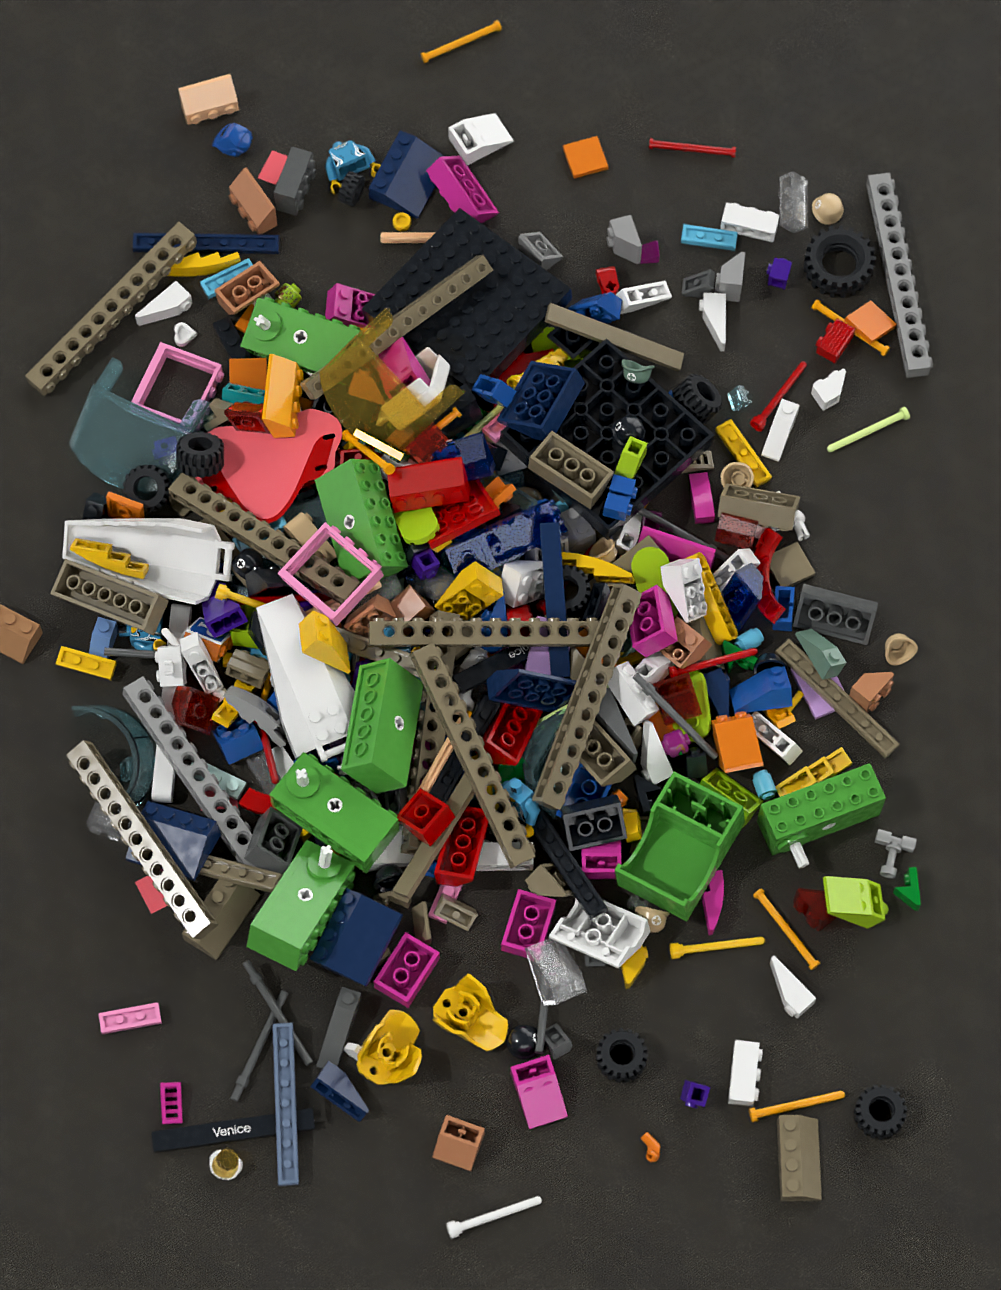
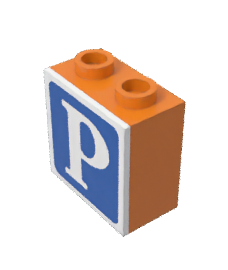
M199 617L190 625L184 635L186 637L198 632L212 661L215 662L224 657L226 652L233 647L230 631L214 638L202 617Z

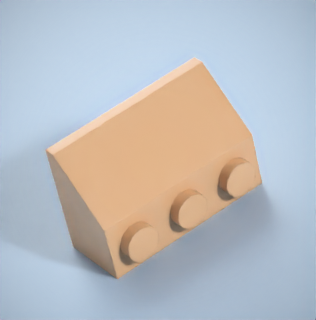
M230 74L178 88L187 125L197 124L203 120L215 119L218 116L233 114L235 111H239L238 100Z

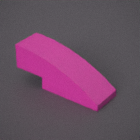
M707 472L688 474L695 524L713 523L715 513Z
M722 870L716 871L707 886L708 892H704L701 897L708 935H713L722 909L724 896Z

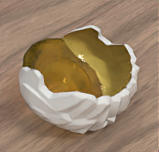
M232 1149L217 1150L210 1157V1169L212 1174L218 1178L230 1180L235 1178L242 1170V1161Z

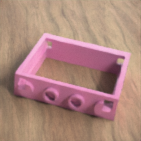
M160 342L130 403L132 413L192 434L200 428L201 417L207 413L209 409L208 403L211 398L215 397L218 382L221 383L224 378L222 365ZM166 358L213 374L190 423L143 406Z
M325 522L278 574L283 581L321 614L329 617L331 622L337 626L384 574L380 570L382 566L376 560L370 561L367 558L368 554L363 549L359 548L357 550L353 546L355 543L347 536L343 538L340 535L341 531L336 526L332 525L330 527ZM329 537L371 571V574L335 612L293 577Z

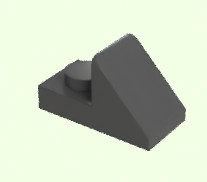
M710 269L684 278L682 295L703 298L704 293H711V289L714 288L715 272Z
M557 1023L546 1028L544 1043L553 1059H557L571 1051L573 1047L572 1042Z

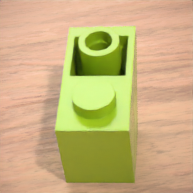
M630 436L622 451L614 474L634 479L646 455L648 443Z

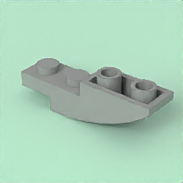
M232 685L227 689L223 696L226 698L227 703L238 711L242 719L246 720L249 724L255 720L258 726L270 736L272 742L280 748L287 744L288 739L280 724L279 712L260 697Z

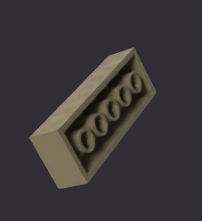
M68 559L64 560L50 593L61 600L153 636L169 600L158 594Z

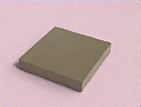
M798 541L774 552L770 563V572L778 586L791 587L815 576V571Z

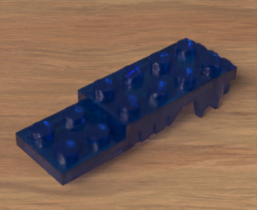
M546 500L479 529L477 534L445 547L444 551L455 578L464 568L475 561L486 569L492 570L501 564H506L510 560L521 557L531 549L536 547L541 549L540 523L559 522L560 537L563 536L562 532L565 533L568 530L564 525L563 519L560 517L561 512L557 505H550V502Z

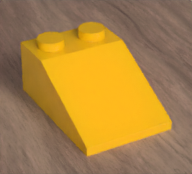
M313 610L299 623L302 653L349 674L351 670L347 642L329 617Z

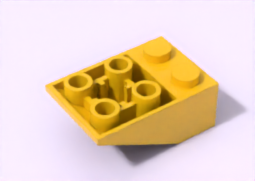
M475 561L458 574L435 604V608L440 611L460 614V618L469 620L503 596L502 578Z

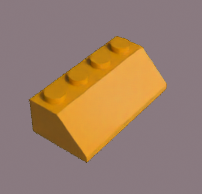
M269 354L262 420L273 438L295 437L296 429L299 427L297 416L300 413L299 397L302 396L300 383L304 379V373L299 368L297 362Z

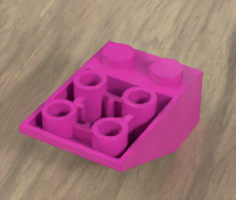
M336 283L327 293L325 317L330 321L332 319L339 320L348 327L351 324L359 328H375L364 320L362 308L375 294Z
M403 337L375 357L385 392L390 399L418 378H421L430 386L431 381Z
M621 840L581 849V869L588 879H616L615 868L618 863L621 864Z
M549 1055L510 1067V1073L529 1129L568 1117Z

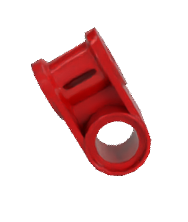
M610 266L596 269V278L602 294L612 292L616 295L619 292V283L615 267Z

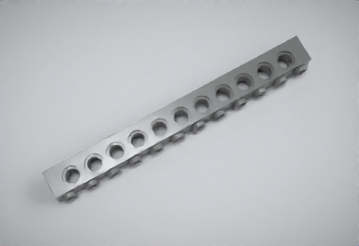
M890 173L868 175L866 185L894 320L897 324L896 329L906 377L929 375L930 368H933V361L928 356L929 342L928 340L925 341L926 328L921 323L922 309L918 308L919 295L914 290L915 277L911 275L910 271L912 270V262L907 257L909 252L908 244L904 243L905 229L900 224L902 215L901 211L897 210L898 196L894 195L893 191L895 190L894 179H891ZM910 338H916L917 341H912Z
M142 676L124 687L123 696L206 817L217 822L221 832L220 837L236 861L256 867L244 859L252 837L250 825L246 821L243 822L239 809L236 806H232L229 802L230 797L225 790H221L218 786V779L207 770L208 765L203 758L200 759L196 754L197 749L194 744L187 741L185 731L182 727L176 725L174 715L171 711L168 712L165 709V703L160 696L154 693L152 683L149 680L146 681ZM148 697L150 701L144 703L140 700V698ZM157 712L161 717L153 718L151 714ZM169 728L172 732L165 734L162 732V729ZM180 744L182 749L176 750L172 745ZM190 759L193 764L185 765L183 761ZM201 775L204 780L197 781L194 779V776ZM212 791L215 796L208 797L205 795V792ZM221 806L225 808L226 811L224 813H219L216 811V807ZM233 822L237 827L230 829L227 827V823ZM239 838H244L247 840L248 843L246 845H241L238 843L237 840Z

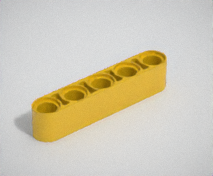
M698 552L685 559H700L702 582L705 586L704 596L707 603V615L704 616V619L714 641L718 645H722L724 640L729 642L736 639L738 632L707 560L702 553Z

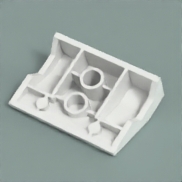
M575 899L573 908L567 917L560 918L549 935L550 939L619 968L642 946L650 933L646 918L604 900L607 911L590 920L578 900Z

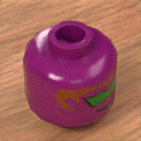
M679 729L665 734L663 741H661L665 754L670 755L672 758L687 753L689 751L688 745L691 744L688 734H683Z

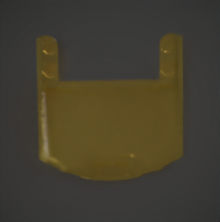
M387 307L361 330L319 372L323 393L331 410L352 435L356 429H362L403 451L466 391L464 389L461 390L456 385H449L426 407L370 347L393 323L391 309Z

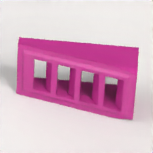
M181 1082L160 1083L162 1124L183 1123ZM177 1088V1092L165 1093V1089ZM166 1097H177V1101H166ZM166 1105H178V1109H166ZM178 1113V1117L166 1118V1114Z

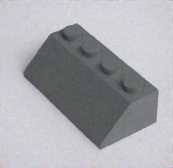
M804 584L793 627L805 630L813 629L817 633L867 645L878 602Z

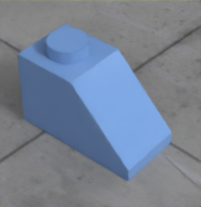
M102 617L97 618L91 636L89 654L109 659V655H104V647L113 648L119 631L116 621Z

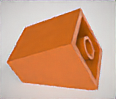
M742 711L735 713V716L727 717V715L717 716L716 720H711L715 748L719 754L717 756L718 765L725 773L763 766L753 717L749 713Z

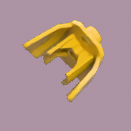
M465 975L456 986L444 990L433 1006V1021L448 1032L457 1034L477 1047L490 1051L505 1042L508 1020L495 1011L486 987L472 975ZM449 1002L451 1006L446 1008L443 1004ZM459 1013H466L467 1015L460 1016Z
M389 1010L381 1022L368 1035L358 1052L356 1064L359 1073L377 1085L398 1083L415 1075L422 1054L421 1049L414 1046V1042L420 1030L416 1022L407 1013L399 1010ZM375 1067L374 1075L370 1073V1068Z

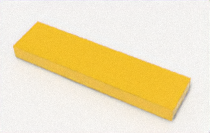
M732 419L715 427V431L736 461L745 463L752 469L754 475L753 485L755 488L772 479L771 474Z

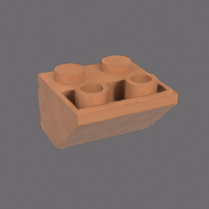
M377 594L348 615L344 628L368 638V624L370 621H373V618H385V621H392L393 618H396L389 599Z
M677 616L674 623L678 641L659 652L680 669H683L701 660L713 644Z
M864 673L852 686L849 696L867 713L870 710L873 712L879 705L878 701L881 697L885 698L891 692V687L894 684L892 681L894 673Z
M446 1115L438 1136L433 1158L471 1171L485 1135V1128Z

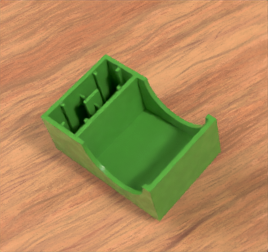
M673 771L650 810L649 821L638 846L623 865L618 863L615 868L618 886L687 922L745 823L743 806Z

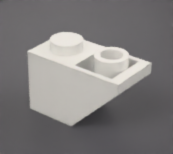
M844 368L840 371H833L826 379H819L813 384L811 394L823 411L839 402L846 373Z

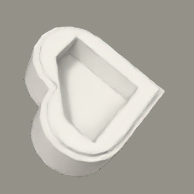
M178 323L174 328L176 334L174 337L175 343L179 347L188 345L197 336V333L185 323Z
M347 1043L344 1051L358 1061L357 1055L361 1047L358 1044Z

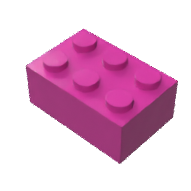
M658 585L642 592L640 604L635 611L633 623L629 628L632 647L644 657H648L678 640L668 593Z
M518 889L501 943V951L539 962L555 912L556 900Z
M405 932L374 980V988L409 1008L438 963L440 952Z

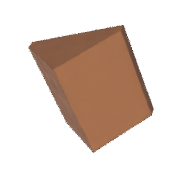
M410 584L390 601L396 618H404V621H412V618H424L425 621L436 611ZM408 627L404 628L403 634L408 636L413 630Z

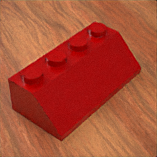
M462 457L395 467L394 473L387 475L389 495L394 513L469 501L470 485Z
M501 703L482 737L485 744L483 746L485 752L491 755L493 764L516 766L519 763L540 719L542 710Z
M467 806L442 846L434 871L437 884L457 887L473 881L489 825L482 809Z

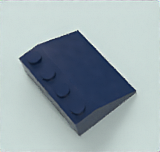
M400 130L369 186V199L419 219L436 187L435 183L430 180L426 170L439 157L444 156L419 138Z
M531 361L514 389L517 392L513 397V401L508 407L503 408L497 418V422L531 438L543 441L551 431L557 433L585 382L575 368Z
M522 669L495 671L487 679L489 700L554 712L570 700L577 681Z
M148 801L141 814L185 877L195 881L221 836L217 822ZM142 836L138 840L139 844L142 842ZM129 847L125 858L126 861L142 865L140 861H137L132 856V850ZM152 851L149 854V859L153 856Z
M346 888L310 960L327 970L367 987L403 915Z

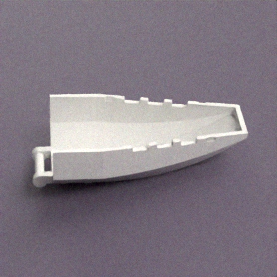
M181 518L65 521L62 558L148 590L166 599L196 605L209 599L217 580L232 581L231 563L235 543L222 541L215 525ZM75 538L112 544V551L131 554L130 561L149 564V571L144 579L123 575L84 559L71 551L70 546ZM221 548L225 549L223 573H219Z
M293 594L257 607L256 610L279 716L294 757L298 759L303 752L307 753L316 749L321 762H326L328 758L343 753L346 743L324 751L322 746L347 737L355 691L343 671L302 653L299 623L307 615Z

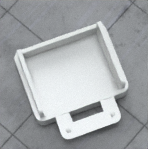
M429 347L415 357L431 381L430 386L421 378H418L393 398H388L385 404L381 406L376 424L383 425L389 420L398 430H403L437 405L443 396L450 370L449 363L441 355H436Z

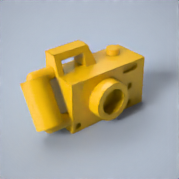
M622 808L627 839L625 840L627 843L640 840L642 838L641 818L637 810Z

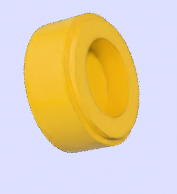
M401 212L393 217V227L397 231L403 232L410 228L411 218L408 214Z

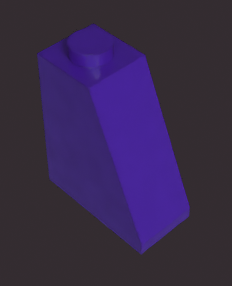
M213 596L202 602L204 621L214 638L248 622V618L240 605L228 598L227 600H219Z

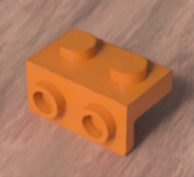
M499 477L494 478L485 487L498 509H500L499 505L503 501L504 503L509 501L514 496L512 493L517 490L513 484L505 485Z

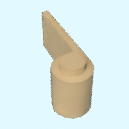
M302 512L283 526L291 539L297 540L301 546L318 530L312 523V517L308 513L304 514ZM327 540L315 552L317 557L326 558L329 563L337 557L334 548Z

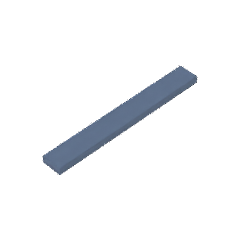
M293 1023L273 1024L278 1186L299 1185Z

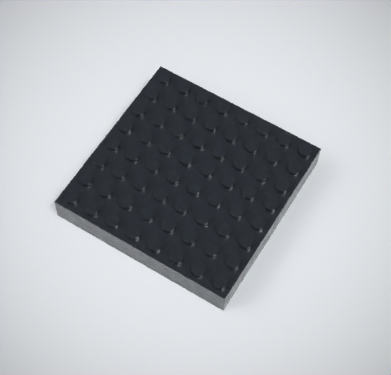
M459 208L362 308L364 320L377 328L478 255H484L493 269L491 273L402 336L415 356L427 347L431 348L436 355H441L450 365L447 382L456 388L466 383L476 400H478L480 396L474 393L472 388L480 374L497 379L549 325V323L545 322L548 305L552 303L565 308L572 300V291L562 281Z
M606 338L573 367L578 370L585 384L556 434L615 473L624 448L613 437V425L617 420L625 416H635L640 419L645 428L643 442L648 444L646 455L634 477V480H636L635 487L638 488L636 498H632L630 504H633L631 515H627L625 521L603 516L604 505L608 492H610L609 488L612 478L602 496L589 509L538 474L536 475L608 540L713 445L714 434L652 378L640 384L626 380L623 374L622 360L630 359ZM507 426L500 432V442L528 467L529 457L543 441L531 438Z

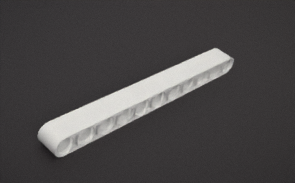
M191 604L171 605L169 631L179 642L180 639L184 638L186 629L191 625ZM185 685L166 686L162 689L164 707L168 712H172L176 719V725L180 727ZM169 728L162 729V732L165 734L172 732ZM176 743L172 746L174 749L178 750L179 744ZM158 745L156 746L152 802L172 803L176 772Z

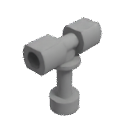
M878 829L874 843L885 845L886 850L889 851L886 865L881 866L880 875L886 878H895L897 869L894 867L896 854L900 853L901 850L913 853L917 839L907 836L902 838L891 836L892 832Z

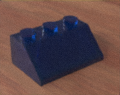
M483 432L429 447L431 461L462 457L468 481L493 475L496 465Z
M752 562L736 570L721 592L738 631L743 628L762 599L764 577Z

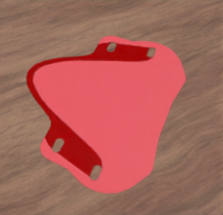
M306 409L298 413L299 427L296 429L295 437L273 438L264 421L246 425L216 427L208 433L218 436L222 443H224L223 469L210 477L195 478L202 485L206 484L209 487L217 486V491L213 492L216 494L221 493L226 498H230L243 511H250L259 521L264 520L270 524L285 514L306 482L316 480L334 469L335 453L342 439L341 424L330 413L316 409ZM335 434L333 439H323L324 435ZM327 465V469L316 471L315 467Z

